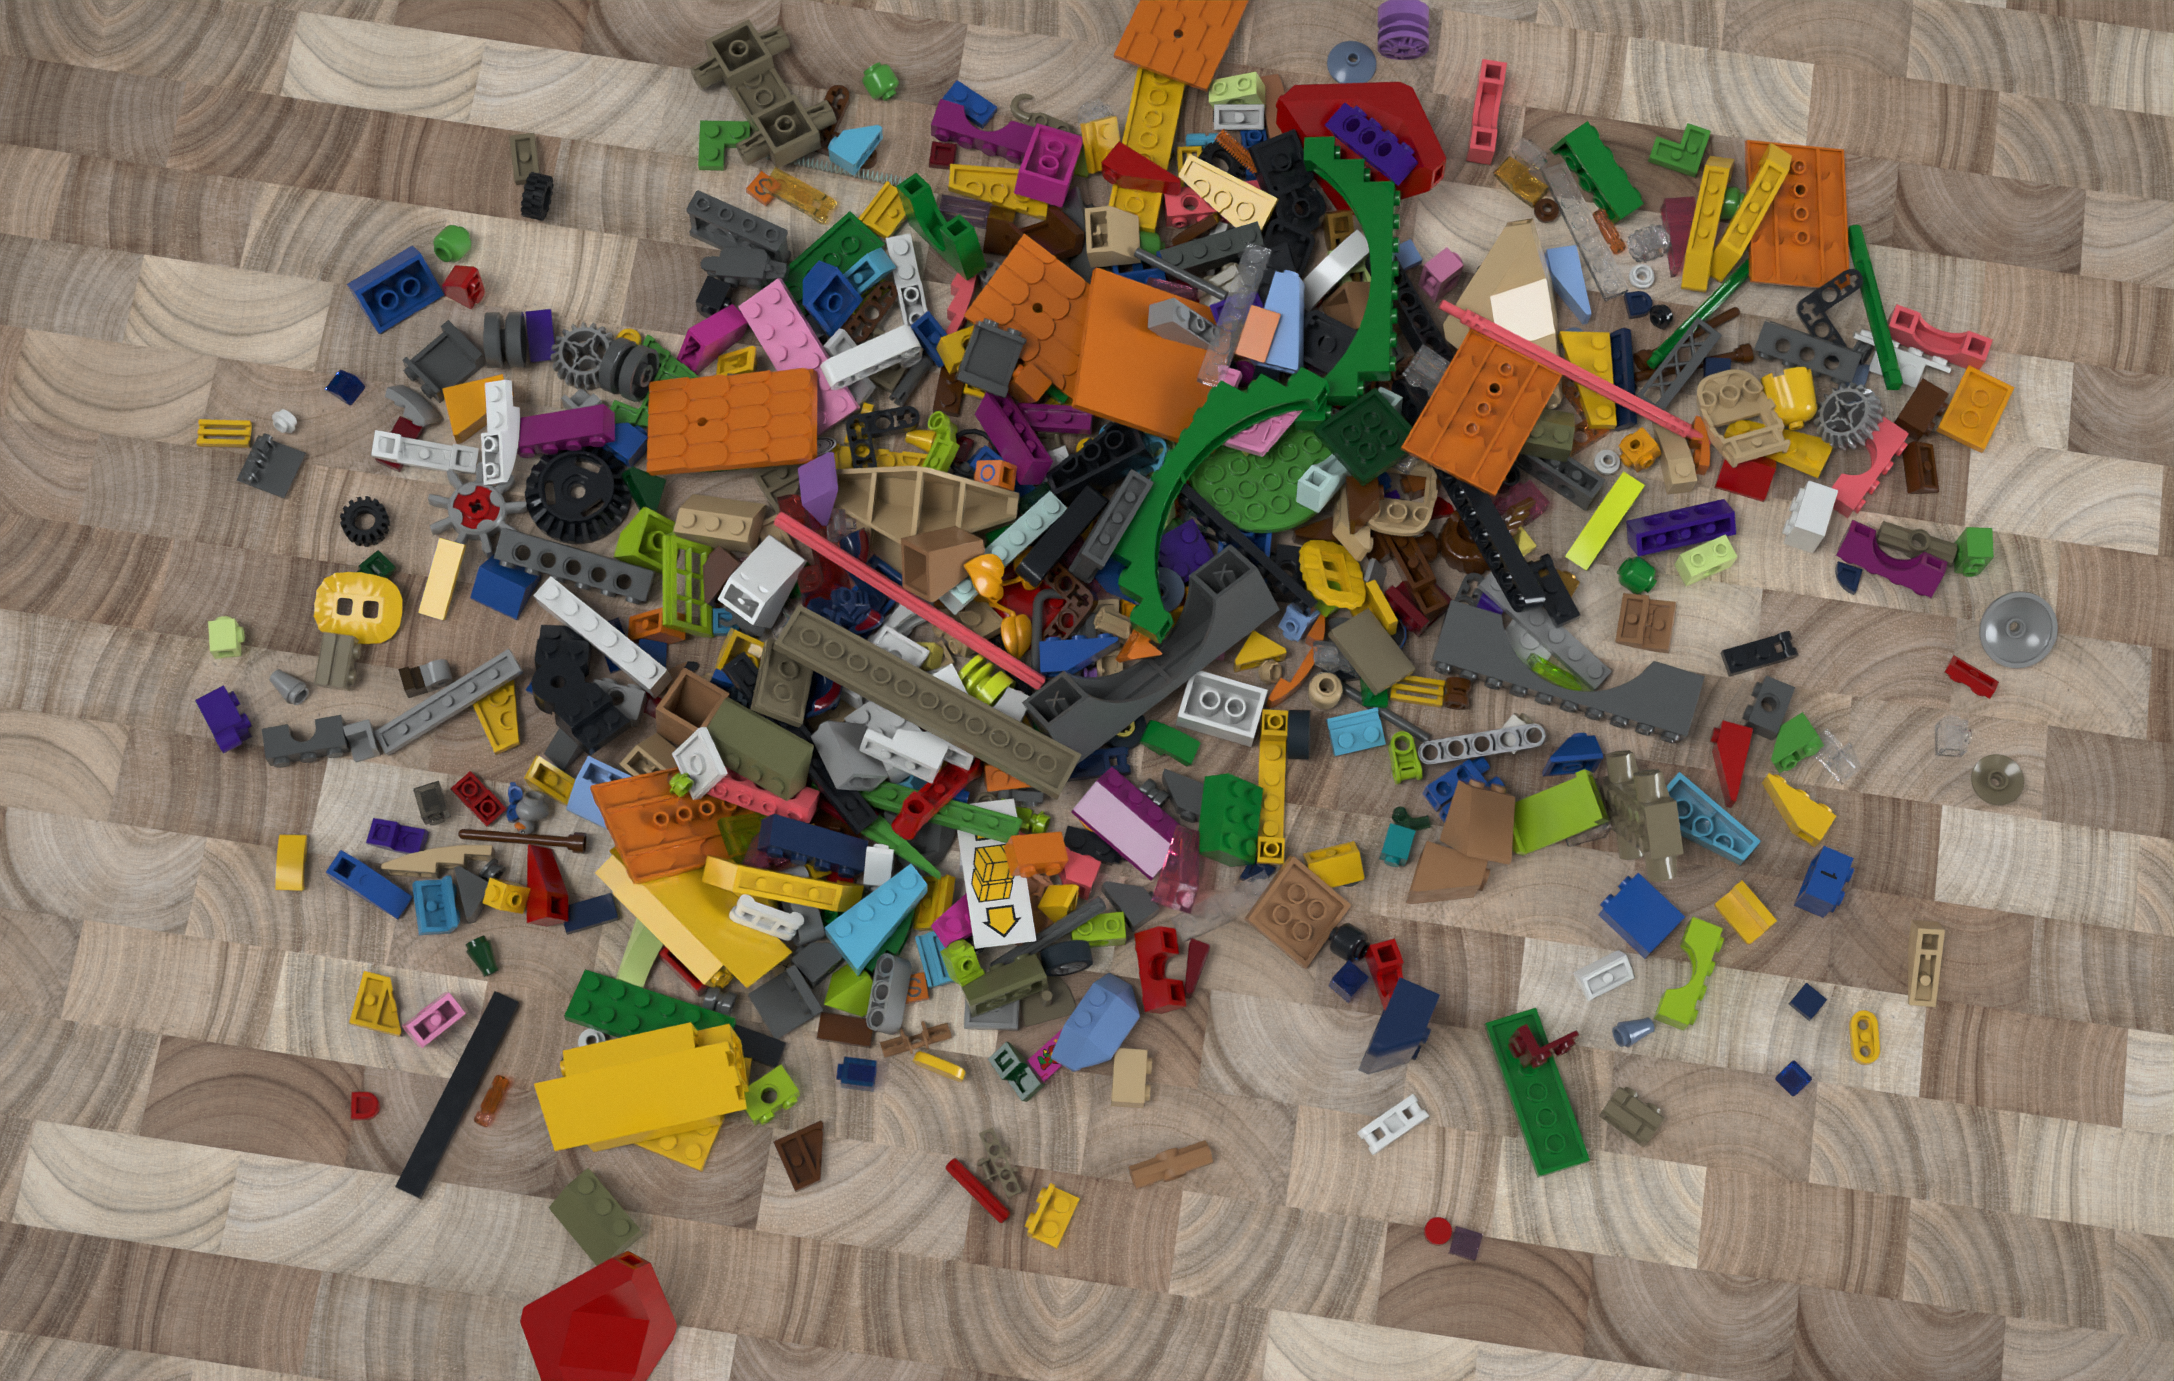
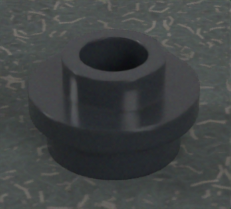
M1664 304L1651 307V323L1659 329L1667 328L1673 320L1670 308Z

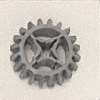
M584 322L581 323V328H577L576 325L572 324V331L569 332L563 329L564 337L556 336L557 344L552 345V351L556 352L551 354V361L554 362L552 365L555 372L558 371L557 375L560 380L565 378V383L568 386L574 382L575 388L579 389L584 384L585 389L589 390L590 384L594 383L599 388V369L602 360L597 354L598 346H603L607 351L614 341L613 334L611 332L606 333V329L603 326L597 330L594 322L589 328H587ZM567 352L572 353V357H574L572 367L565 362Z
M1851 382L1847 387L1846 384L1841 383L1840 390L1832 387V394H1824L1826 400L1824 402H1817L1820 410L1816 412L1815 416L1817 419L1814 420V425L1817 427V434L1822 437L1825 443H1830L1832 448L1837 449L1839 447L1841 450L1846 451L1849 446L1851 449L1856 450L1857 443L1865 446V439H1873L1871 433L1873 431H1880L1877 423L1883 422V418L1880 416L1883 413V408L1880 406V399L1875 396L1871 389H1867L1865 385L1860 384L1857 386Z

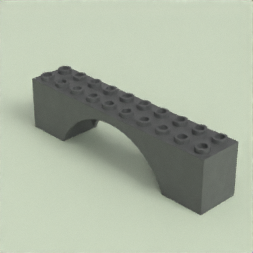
M1230 544L1189 575L1188 595L1182 613L1169 635L1157 647L1163 653L1162 655L1142 659L1123 671L1101 677H1080L1063 671L1024 700L1022 704L1040 733L1082 754L1078 761L1080 763L1256 627L1279 611V608L1258 568Z
M1451 600L1448 604L1430 662V666L1435 667V672L1449 675L1450 672L1459 674L1461 678L1470 680L1472 683L1475 680L1485 682V687L1499 690L1501 687L1510 690L1509 694L1524 698L1525 695L1535 697L1534 701L1548 706L1550 703L1560 705L1559 709L1570 713H1575V710L1585 712V717L1592 720L1600 721V718L1611 720L1610 725L1625 728V726H1631L1636 728V733L1650 736L1651 733L1661 735L1660 740L1673 744L1676 741L1683 740L1688 735L1705 677L1653 661L1636 678L1608 690L1584 692L1562 688L1542 679L1520 660L1506 636L1501 614Z

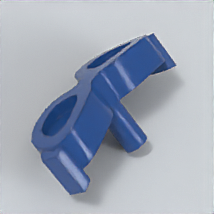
M510 782L508 788L510 805L506 816L509 823H514L520 819L515 809L517 803L523 798V791L515 782Z

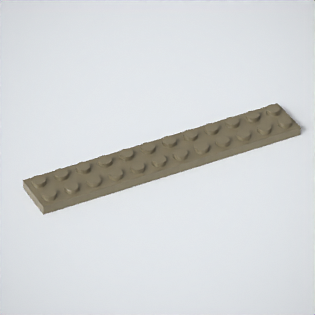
M799 604L774 643L773 649L1056 800H1058L1082 755Z

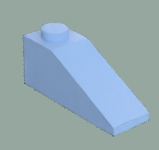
M1577 246L1547 249L1544 256L1554 290L1582 325L1588 324L1591 309Z

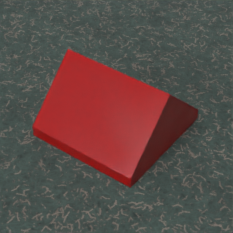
M1763 456L1738 463L1737 467L1733 468L1722 457L1714 488L1764 502L1776 470V461Z

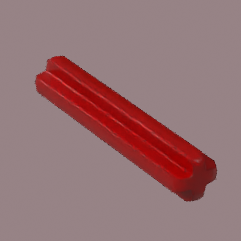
M956 1158L946 1165V1170L999 1223H1003L1010 1216V1211Z

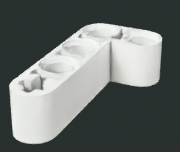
M907 324L827 359L820 365V368L830 388L838 390L897 363H900L902 368L915 365L922 359V347L911 326Z

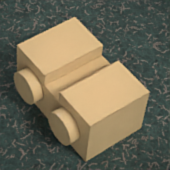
M1118 1048L1114 1054L1111 1106L1143 1108L1144 1101H1150L1151 1085H1146V1074H1151L1152 1058H1147L1148 1050Z

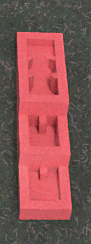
M957 273L953 279L951 295L955 297L947 309V319L951 321L946 330L947 334L962 330L966 321L964 314L973 303L978 274L966 281Z

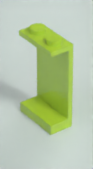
M1583 769L1575 773L1576 778L1515 802L1512 851L1524 856L1609 822L1610 820L1593 773Z

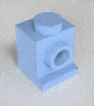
M1290 604L1287 606V611L1278 627L1283 630V636L1286 639L1299 642L1308 635L1321 612L1316 610L1310 617L1308 615L1305 616Z

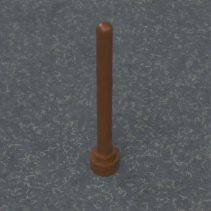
M1733 307L1705 323L1714 329L1737 317L1740 314V310L1737 307ZM1698 327L1692 333L1693 340L1707 332ZM1689 337L1687 338V340H1686L1683 344H1686V343L1689 342ZM1657 348L1653 350L1642 349L1633 354L1634 362L1640 371L1650 368L1647 365V360Z
M1750 343L1738 345V348H1734L1732 352L1709 356L1713 358H1731V362L1736 361V363H1741L1742 365L1753 363L1754 361ZM1704 359L1696 369L1703 368ZM1679 366L1680 372L1685 366ZM1675 367L1662 370V377L1676 374ZM1657 368L1635 372L1634 381L1649 380Z
M461 829L458 832L459 838L464 840L567 847L568 850L578 854L585 853L587 834L583 832H574V834H569L568 837Z

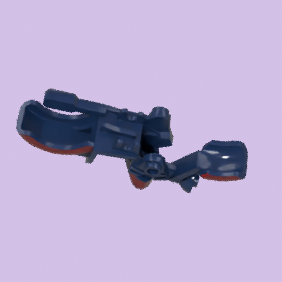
M864 527L840 539L841 549L863 563L868 564L870 542ZM848 572L860 591L840 587L832 590L830 595L832 600L816 597L809 601L807 609L856 635H860L879 627L883 623V615L879 612L888 596ZM813 671L814 689L813 694L807 701L804 719L815 717L829 709L835 710L839 705L843 686Z

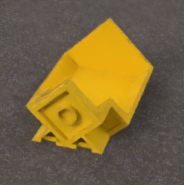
M613 847L609 850L612 855L595 872L613 891L612 894L704 985L712 988L715 986L724 988L735 976L746 988H749L792 953L779 938L733 922L729 917V913L734 906H737L739 898L732 891L702 882L704 868L641 884H633L627 874L621 856L617 852L616 847Z
M691 1022L563 1050L564 1060L560 1061L563 1077L534 1083L554 1151L587 1144L593 1152L720 1125V1115L747 1109L745 1092H749L742 1043L731 1025L726 1024L697 1031Z

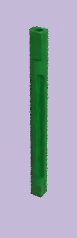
M1857 224L1851 225L1848 228V245L1854 269L1858 270L1863 277L1860 291L1886 389L1899 390L1903 380L1862 227Z

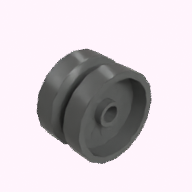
M500 312L485 313L483 344L487 368H502L506 356L511 368L526 366L527 338L523 312H508L505 325Z
M617 338L608 347L599 369L600 387L609 393L620 394L625 399L640 402L649 391V382L654 381L658 373V352L648 346L637 345L632 340Z

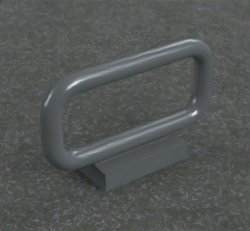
M1053 588L1043 589L1038 592L1033 601L1031 668L1039 673V642L1042 641L1043 603L1049 598L1064 599ZM1092 613L1075 636L1085 635L1088 638H1096V629L1093 624L1096 613ZM1095 662L1091 663L1085 668H1087V670H1091L1095 665ZM1082 669L1073 675L1082 677ZM1046 679V681H1045V683L1043 684V686H1044L1045 684H1047V683H1048L1049 681H1051V680Z

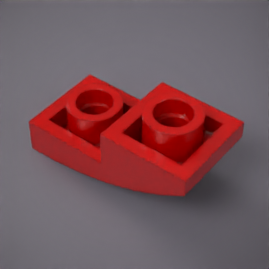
M471 771L450 788L486 827L506 810V807Z

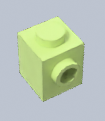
M222 616L216 618L215 621H208L209 645L213 657L221 659L242 656L241 642H245L243 627L238 625L235 618Z

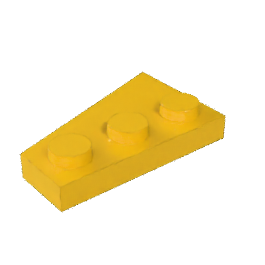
M513 679L472 704L495 755L520 745L515 683Z

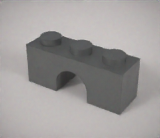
M342 715L315 719V734L310 740L305 742L294 740L293 731L288 724L263 728L262 736L267 762L270 766L282 768L289 766L291 762L301 761L302 763H310L316 761L319 757L338 758L343 756V753L350 752L349 743L343 726H346V722Z

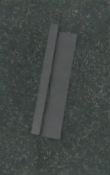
M1697 317L1640 390L1637 397L1665 410L1722 335ZM1697 325L1709 334L1704 342L1694 343L1692 332ZM1689 337V342H1690V343L1683 344V343L1687 340V338ZM1700 346L1699 349L1695 352L1694 347ZM1690 347L1692 358L1687 362H1678L1677 351L1680 348ZM1674 357V363L1668 364L1669 361ZM1679 366H1685L1680 372ZM1675 367L1676 378L1674 381L1663 382L1662 370ZM1658 377L1659 383H1653ZM1664 386H1669L1664 392ZM1660 387L1661 398L1656 404L1644 396L1648 388Z

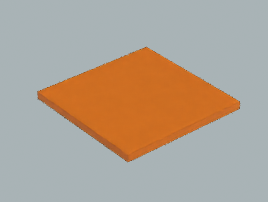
M1096 267L1092 271L1072 408L1178 443L1183 429L1188 428L1192 423L1195 411L1199 407L1202 408L1207 401L1210 389L1218 385L1219 365L1227 367L1232 328L1220 329L1218 352L1164 339L1148 329L1149 305L1175 298L1216 325L1210 307Z

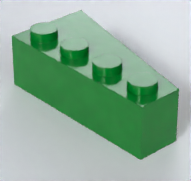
M1588 121L1564 136L1549 149L1554 156L1558 153L1565 160L1562 165L1568 172L1572 170L1576 173L1579 186L1584 191L1591 192L1594 195L1592 197L1593 202L1612 225L1644 204L1641 200L1640 192L1635 187H1632L1627 179V173L1622 167L1617 165L1613 159L1612 151L1607 146H1604L1599 138V132Z

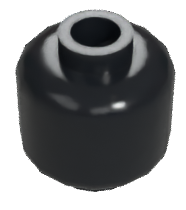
M1350 923L1334 927L1328 938L1331 941V952L1349 963L1363 959L1370 946L1367 934Z

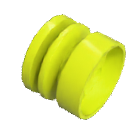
M978 654L963 666L957 674L969 695L993 707L1001 699L1008 687L1015 688L1016 682L1003 671L991 677L995 664L992 662L987 663V658Z

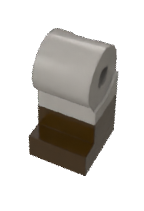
M445 659L435 660L414 668H409L408 666L398 669L408 698L438 690V688L445 687L453 682L449 663Z

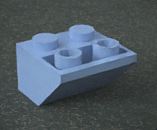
M588 756L576 777L566 810L607 829L602 814L595 804L590 787L591 785L632 776Z

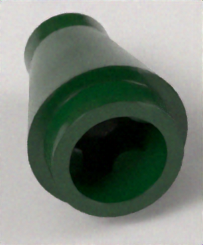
M485 935L465 944L467 948L466 953L484 977L499 971L491 941H487Z

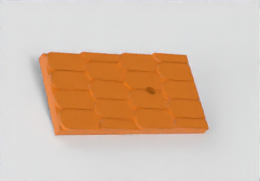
M1140 0L1117 46L1114 58L1207 92L1250 0Z
M1746 140V192L1760 169L1758 163L1770 143L1792 155L1789 172L1748 244L1750 282L1818 289L1843 271L1849 269L1844 149ZM1849 274L1846 275L1847 280L1839 285L1838 280L1834 282L1841 291H1844L1842 289L1850 285ZM1830 287L1825 288L1827 290L1835 291L1833 288Z
M1023 234L1017 245H1015L966 311L964 317L973 325H975L976 321L983 322L984 318L999 323L997 328L1007 331L1009 327L1022 332L1021 337L1027 339V341L1023 345L1018 359L1023 363L1031 362L1053 382L1052 385L1073 401L1090 284L1026 234ZM1043 309L1042 312L1036 313L1037 310Z
M1470 328L1402 445L1401 450L1495 497L1563 374ZM1490 389H1497L1498 392L1492 393Z
M798 368L775 372L767 370L729 376L683 377L649 382L648 462L646 472L651 476L806 464L817 458L818 372L814 369Z
M678 767L595 784L590 787L595 804L602 814L605 826L612 836L616 850L621 856L627 874L633 884H641L704 868L707 855L738 861L746 856L766 853L757 850L761 824L755 811L708 794L696 800H693L689 791L682 797H678L675 793L671 794L669 782L677 773H680Z

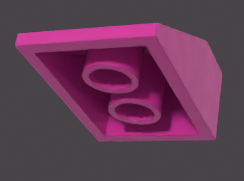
M1037 123L1018 172L1014 193L1062 208L1082 149V136Z

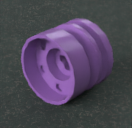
M1389 0L1382 3L1378 7V28L1380 30L1378 31L1377 51L1382 56L1395 60H1410L1425 55L1429 51V31L1427 29L1429 27V7L1419 0Z

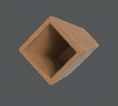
M1345 282L1321 303L1324 314L1358 331L1369 298L1370 282ZM1398 323L1393 324V332L1397 333V338L1403 333Z
M956 526L901 538L903 588L928 602L936 601L969 576L963 565L969 560L985 553L983 539Z
M684 668L655 709L657 733L680 746L698 728L708 727L720 705L730 694Z
M1470 778L1469 782L1458 780L1440 841L1466 856L1510 865L1515 797L1506 792V787L1492 783L1491 787L1485 786L1484 782Z
M1426 841L1418 860L1406 903L1420 904L1474 898L1477 891H1482L1487 883L1490 869L1486 868L1488 860L1466 856L1455 849Z

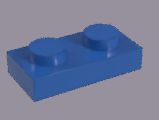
M958 80L942 98L943 100L963 105L966 118L981 129L986 126L997 112V106Z

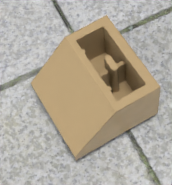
M1112 206L1085 208L1086 246L1091 268L1141 263L1140 259L1134 257L1136 249L1140 248L1139 218L1137 215Z
M655 733L637 744L619 764L621 771L630 776H637L678 767L672 755L676 748L658 733Z

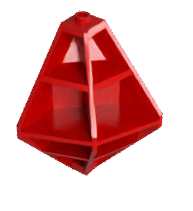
M1402 82L1294 85L1284 95H1281L1276 102V125L1282 133L1295 129L1303 150L1304 137L1334 136L1325 124L1344 103H1347L1352 108L1358 106L1366 113L1367 116L1365 118L1367 120H1370L1371 117L1383 127L1381 130L1384 133L1386 130H1389L1399 139L1397 143L1400 145L1402 142H1405L1414 150L1412 156L1418 164L1399 186L1395 184L1396 190L1401 192V200L1431 191L1444 178L1446 156L1413 87ZM1335 137L1337 146H1341V159H1362ZM1365 161L1366 168H1371V182L1391 181ZM1312 171L1315 180L1336 210L1347 209L1352 211L1343 197L1327 181Z
M630 1251L608 1259L524 1306L520 1319L541 1381H646L673 1341L677 1328V1323L651 1262Z

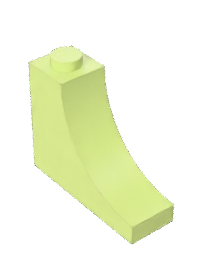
M636 918L616 979L643 988L653 962L664 944L638 918Z

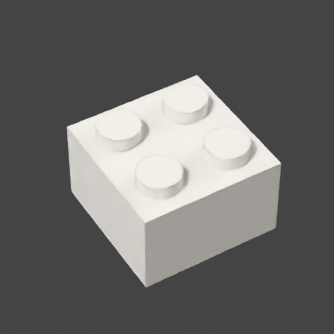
M1808 481L1804 489L1799 488L1789 508V511L1792 513L1790 518L1786 520L1782 534L1786 535L1783 544L1813 553L1825 536L1838 490L1812 481Z

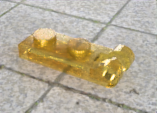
M777 167L774 168L763 186L764 192L810 216L815 222L822 225L828 219L827 214L829 210H833L837 204L830 196ZM815 201L821 204L819 209L812 206Z

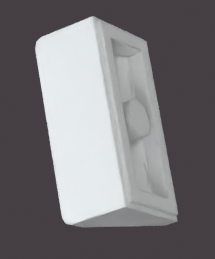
M1214 104V130L1264 129V104Z
M1620 950L1573 973L1588 1001L1635 978L1627 955Z

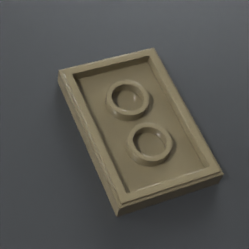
M1369 608L1328 633V636L1375 696L1409 676L1416 669Z
M768 637L764 642L750 710L799 728L804 720L813 670L774 650L773 646L776 640Z

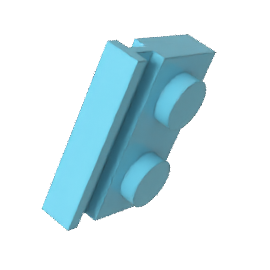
M1378 707L1326 719L1334 756L1386 745Z
M932 931L925 935L915 936L928 988L931 989L939 985L943 986L954 983L955 981L949 978L940 953L945 947L936 933Z

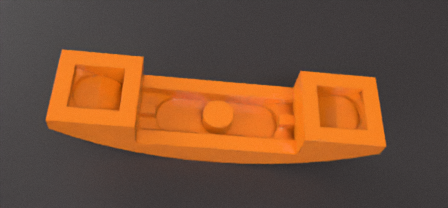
M1319 615L1307 635L1305 643L1312 647L1291 682L1280 678L1267 699L1266 707L1269 709L1291 697L1303 685L1313 670L1325 633V617L1323 615Z

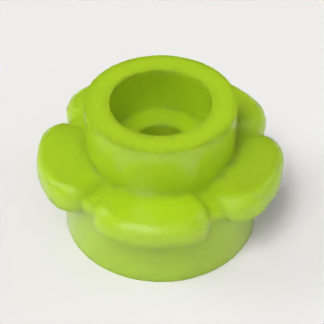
M677 773L669 782L671 786L670 793H675L678 797L684 796L694 784L688 773Z
M1041 811L1039 814L1034 813L1031 817L1029 828L1032 829V834L1046 833L1051 817L1045 815L1044 811Z

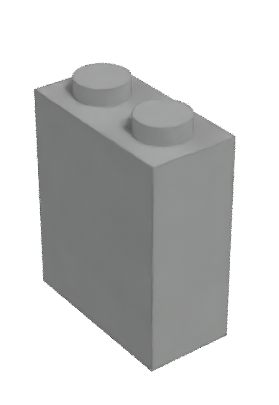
M829 720L820 724L818 730L811 735L836 789L873 791L889 777L882 761L859 751L866 733L863 724Z

